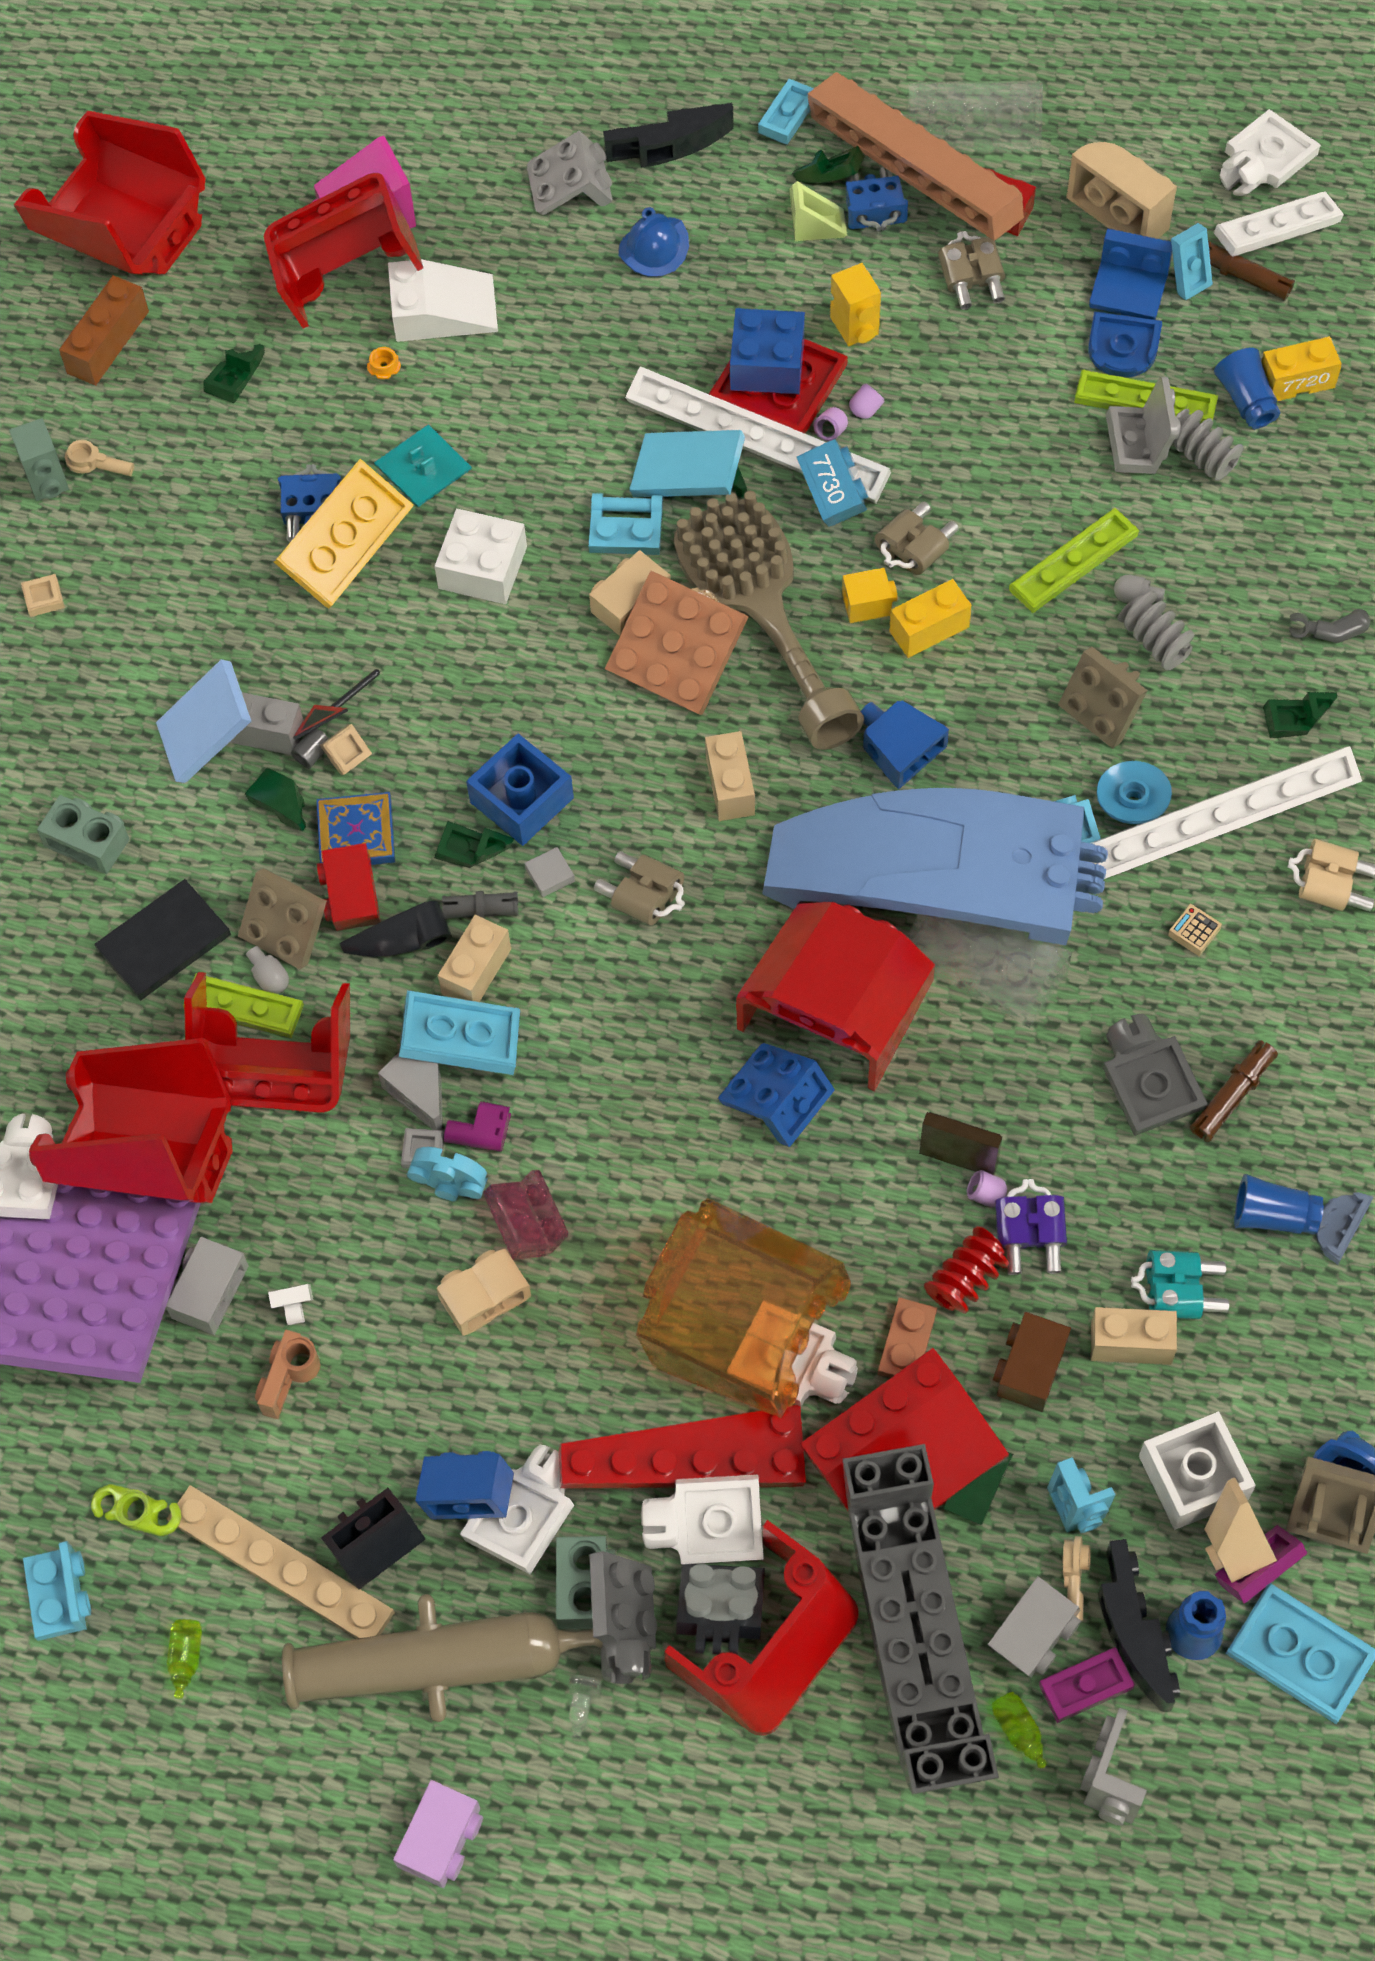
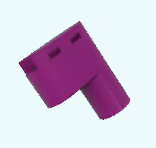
M481 1101L474 1124L454 1120L447 1121L444 1142L502 1152L511 1118V1113H509L510 1107Z

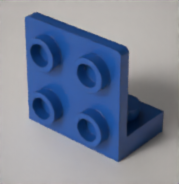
M1107 228L1101 263L1090 297L1089 307L1131 317L1156 320L1172 259L1171 241Z
M762 1043L730 1081L718 1099L725 1106L763 1119L776 1140L782 1145L790 1147L835 1089L816 1060Z

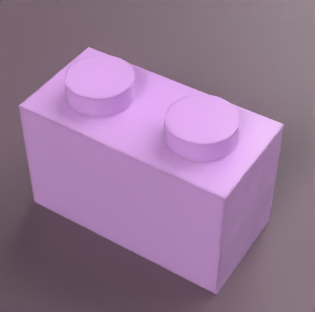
M430 1780L393 1859L397 1868L443 1889L448 1879L455 1881L464 1863L465 1856L460 1855L465 1841L467 1838L472 1841L474 1840L483 1821V1816L478 1814L481 1809L478 1801Z

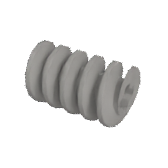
M1189 409L1182 410L1175 416L1180 420V434L1173 441L1175 448L1179 452H1184L1188 460H1195V465L1199 469H1205L1208 477H1215L1216 481L1223 479L1238 463L1244 446L1238 444L1230 449L1234 438L1229 435L1220 440L1224 432L1221 427H1217L1210 432L1214 423L1211 418L1199 423L1203 417L1201 410H1197L1191 415L1189 414Z
M1150 591L1130 601L1121 610L1117 619L1119 622H1124L1125 628L1129 632H1133V636L1137 641L1143 642V647L1147 651L1152 652V656L1156 661L1162 662L1161 665L1165 670H1172L1189 657L1193 649L1190 642L1195 634L1192 630L1180 634L1185 627V623L1180 620L1171 624L1175 619V612L1172 610L1162 615L1167 605L1164 601H1159L1153 605L1157 594L1154 591Z

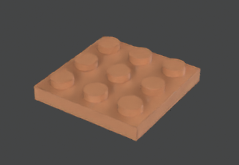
M650 570L605 669L702 715L749 616Z

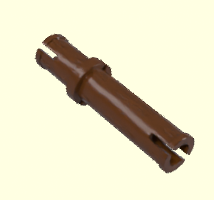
M1208 241L1210 264L1219 269L1220 274L1224 276L1230 274L1286 301L1289 296L1287 294L1291 293L1295 280L1284 277L1240 255L1232 257L1225 248Z
M1258 1040L1241 1064H1236L1231 1069L1230 1073L1232 1075L1190 1126L1193 1134L1200 1139L1206 1135L1204 1138L1205 1142H1210L1219 1128L1233 1113L1250 1090L1257 1088L1260 1084L1259 1078L1277 1058L1278 1053L1273 1046L1267 1042L1264 1045V1041Z

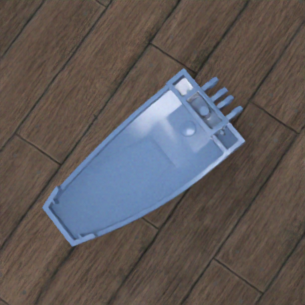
M922 788L897 790L835 803L774 825L762 894L793 909L799 904V901L835 902L837 904L916 913L1029 932L1028 939L1066 945L1071 932L1073 911L1098 913L1103 907V900L1095 895L1103 892L1105 887V881L1103 880L1106 877V869L1099 865V863L1106 862L1108 850L1103 846L1081 842L1084 807L977 789Z

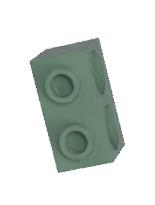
M43 418L9 429L36 501L44 498L51 499L57 497L61 492L69 490Z
M59 795L37 828L44 847L104 874H108L130 840L123 820L117 815L110 812L100 813L79 798L71 800L62 795ZM75 822L73 826L64 828L65 825ZM100 837H107L101 842H95Z
M606 1536L556 1537V1622L558 1629L593 1628L592 1610L585 1612L575 1607L580 1597L585 1595L591 1596L590 1570H581L575 1566V1563L583 1555L601 1551L616 1555L615 1549H608Z

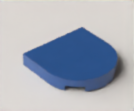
M1094 311L1088 347L1089 356L1093 364L1106 374L1125 378L1138 376L1146 372L1153 365L1157 356L1162 321Z

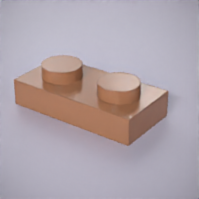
M898 1298L879 1365L878 1375L892 1378L926 1353L937 1314V1307Z

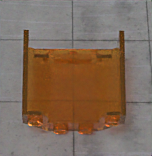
M707 1198L701 1202L700 1208L696 1213L688 1210L681 1214L645 1283L643 1297L650 1299L643 1318L638 1322L636 1337L654 1368L782 1418L787 1406L791 1407L794 1404L799 1393V1384L796 1383V1376L791 1366L797 1354L802 1355L809 1342V1330L814 1320H819L822 1317L826 1305L834 1307L839 1301L843 1302L846 1299L851 1281L842 1261Z

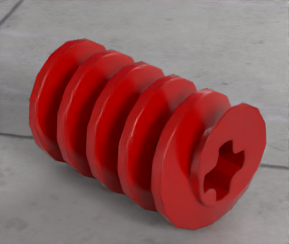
M980 1226L973 1228V1236L965 1237L962 1243L963 1247H958L953 1251V1258H948L943 1262V1270L939 1269L933 1273V1281L924 1283L926 1293L945 1309L951 1311L955 1309L966 1314L969 1308L963 1299L966 1298L972 1302H977L979 1296L973 1288L977 1287L987 1291L989 1285L984 1276L986 1275L991 1279L999 1277V1273L993 1265L996 1264L1002 1268L1009 1266L1000 1241L992 1233Z

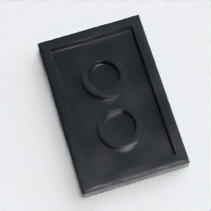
M184 879L94 945L101 956L141 1001L229 937L231 933L224 922L187 880Z

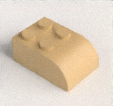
M1095 142L1079 148L1072 154L1067 199L1109 229L1159 239L1170 228L1177 186L1168 177L1159 174L1146 165L1141 158L1135 157L1124 148L1112 143Z

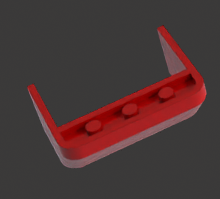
M380 173L367 174L276 220L264 232V242L277 291L303 329L309 326L303 304L314 301L320 296L325 285L323 275L380 246L387 256L401 257L407 254L417 271L424 269L414 235L390 186Z
M206 972L197 973L184 997L185 1040L204 1038L207 1041L230 1096L231 1106L328 1112L337 1105L342 1093L350 1041V983H342L331 1007V1017L321 1018L315 1023L311 1032V1043L237 1037V1022L234 1016L224 1009L207 1007Z
M768 1520L762 1526L763 1544L787 1562L784 1569L785 1584L801 1600L752 1664H749L737 1654L725 1652L716 1655L704 1670H701L670 1645L664 1651L666 1667L749 1732L759 1736L769 1735L778 1729L855 1628L859 1615L856 1601L824 1563Z

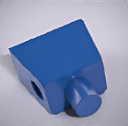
M897 701L886 712L882 711L873 702L868 703L861 710L864 716V724L867 726L864 731L863 748L897 789L905 785L947 747L949 729L904 701Z

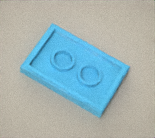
M742 430L645 433L629 490L633 497H652V495H663V497L730 495L745 436Z
M407 990L399 1057L513 1075L516 1067L520 1009Z
M1271 1583L1263 1591L1226 1652L1234 1660L1335 1724L1340 1720L1375 1660V1648Z

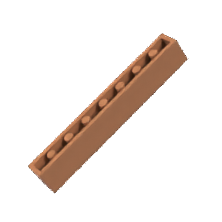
M835 72L807 94L811 117L816 122L853 147L859 146L862 153L992 240H997L1024 218L1023 197L1018 188L1008 185L991 170H986L979 166L968 155L961 154L950 147L945 140L938 139L926 131L922 125L915 124L903 116L899 110L892 109L876 95L860 88L853 80H848Z

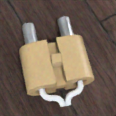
M1314 839L1309 849H1303L1299 852L1297 858L1289 859L1288 868L1293 870L1294 880L1300 886L1299 898L1343 911L1346 905H1350L1370 912L1374 905V899L1351 892L1353 885L1352 875L1356 872L1375 878V864L1358 860V851ZM1307 854L1304 866L1306 871L1301 880L1299 878V869L1295 864L1302 861L1304 855Z

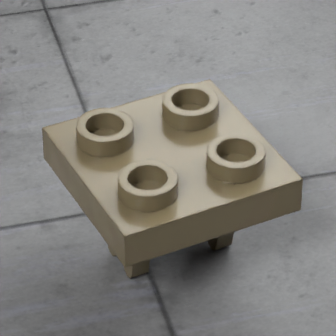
M1090 647L1083 652L1058 705L1113 749L1122 742L1148 690L1136 682L1140 676L1138 671L1127 672L1129 667L1127 662L1115 665L1095 648Z
M263 868L255 873L238 937L301 970L309 963L327 901Z
M1308 1456L1288 1517L1286 1531L1368 1554L1375 1533V1475Z

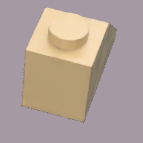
M1236 1478L1228 1480L1205 1527V1531L1212 1543L1205 1550L1215 1570L1224 1568L1231 1583L1277 1560Z

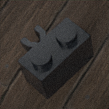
M388 1487L367 1503L362 1497L356 1502L359 1506L357 1511L349 1517L342 1512L337 1516L341 1523L321 1537L358 1590L426 1540L404 1506Z

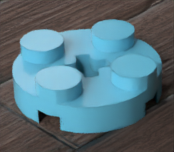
M421 1147L416 1149L407 1173V1177L410 1180L435 1188V1195L442 1199L456 1201L458 1195L481 1199L488 1178H486V1170L480 1164L458 1153H455L453 1160L442 1157L443 1149Z

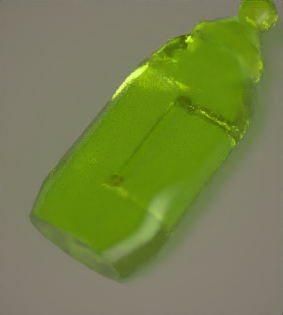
M175 1620L170 1630L166 1666L171 1676L170 1681L176 1689L174 1693L176 1699L184 1697L183 1690L191 1683V1678L195 1675L199 1665L202 1627L201 1623L197 1620Z
M1013 1691L995 1700L991 1704L993 1715L1011 1745L1019 1752H1022L1025 1757L1036 1761L1038 1768H1045L1047 1761L1042 1758L1044 1746L1041 1743V1730L1023 1700Z

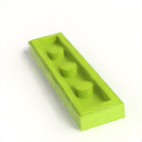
M1081 370L1074 403L1102 409H1109L1110 406L1143 408L1156 383ZM1170 386V389H1173L1175 392V416L1184 409H1189L1190 415L1197 410H1201L1203 417L1199 423L1208 418L1213 420L1218 395Z
M1113 508L1009 585V591L1034 613L1136 538L1139 534V529L1120 511Z

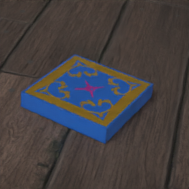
M390 792L317 799L320 863H323L321 850L366 843L368 847L371 865L396 863Z

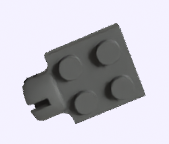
M1145 1014L1131 1015L1133 1022L1129 1025L1126 1019L1123 1018L1109 1027L1106 1038L1113 1050L1114 1058L1103 1065V1070L1134 1136L1204 1110L1208 1105L1176 1037L1160 1038L1156 1035L1149 1018Z
M605 1551L589 1554L593 1638H597L603 1643L601 1648L602 1676L605 1681L616 1684L633 1683L634 1678L641 1674L642 1681L650 1678L652 1671L650 1650L656 1649L655 1633L657 1621L654 1616L653 1591L655 1582L652 1575V1567Z

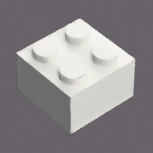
M456 508L434 566L438 589L506 604L527 548L524 524Z
M1219 1412L1144 1441L1139 1454V1458L1174 1530L1210 1516L1228 1480L1236 1478L1247 1500L1250 1499L1256 1486Z

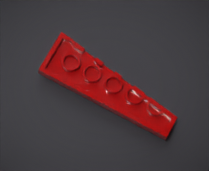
M791 1405L561 1443L559 1446L560 1488H676V1479L758 1475L759 1487H803L806 1483L804 1450L801 1446V1442H803L801 1407L799 1405Z

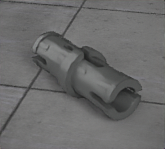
M476 891V895L442 896V912L445 920L471 918L474 915L484 919L489 916H519L518 892L484 894V891Z

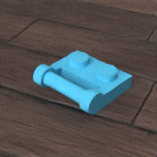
M592 493L589 553L636 554L640 550L645 555H660L663 495H652L651 499L603 497L601 493ZM603 511L651 512V518L603 517Z

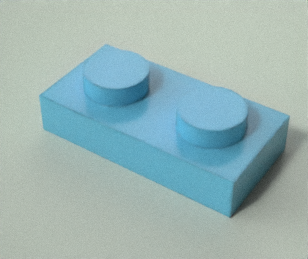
M788 79L758 123V133L788 145L810 112L807 94L814 88Z
M1197 223L1171 238L1177 294L1184 300L1213 285L1207 228Z

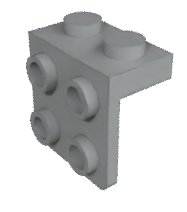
M577 131L528 162L527 171L534 206L539 214L545 215L582 192L600 206H606L613 201L610 191L612 181L606 172L604 163L606 154L599 143H593L582 132Z
M1168 377L1158 378L1143 408L1109 407L1106 413L1115 472L1156 474L1162 461L1166 460L1174 439L1179 437L1180 420L1175 417L1174 411L1175 392L1173 389H1170Z
M1119 1708L1115 1718L1107 1715L1094 1750L1102 1752L1100 1758L1092 1756L1080 1786V1790L1087 1792L1083 1804L1100 1811L1098 1816L1101 1819L1118 1826H1122L1124 1821L1130 1824L1133 1823L1147 1792L1143 1788L1106 1774L1128 1710Z

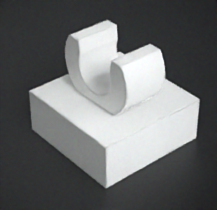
M310 1284L268 1292L271 1308L284 1306L287 1325L305 1322L301 1302L313 1300Z

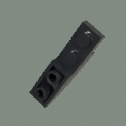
M713 104L711 106L668 111L667 122L652 123L643 126L603 131L606 162L639 158L641 168L671 162L694 154L715 143L734 129L733 104Z
M1127 1539L1110 1541L1106 1554L1112 1583L1101 1584L1098 1591V1599L1106 1627L1133 1680L1162 1712H1169L1175 1704V1698H1180L1176 1672H1169L1167 1657L1172 1655L1168 1631H1161L1159 1619L1142 1621V1617H1147V1606L1144 1593L1136 1591L1134 1577L1139 1576L1136 1552H1129Z

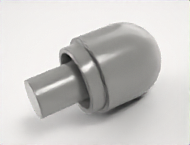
M1130 574L1118 578L1114 585V593L1117 599L1127 604L1138 596L1150 591H1154L1157 594L1154 602L1163 601L1165 589L1150 586L1151 581L1146 580L1145 577Z
M258 946L251 948L246 953V956L254 965L251 969L253 978L263 991L279 994L287 988L289 975L277 958H274L272 955L265 956Z

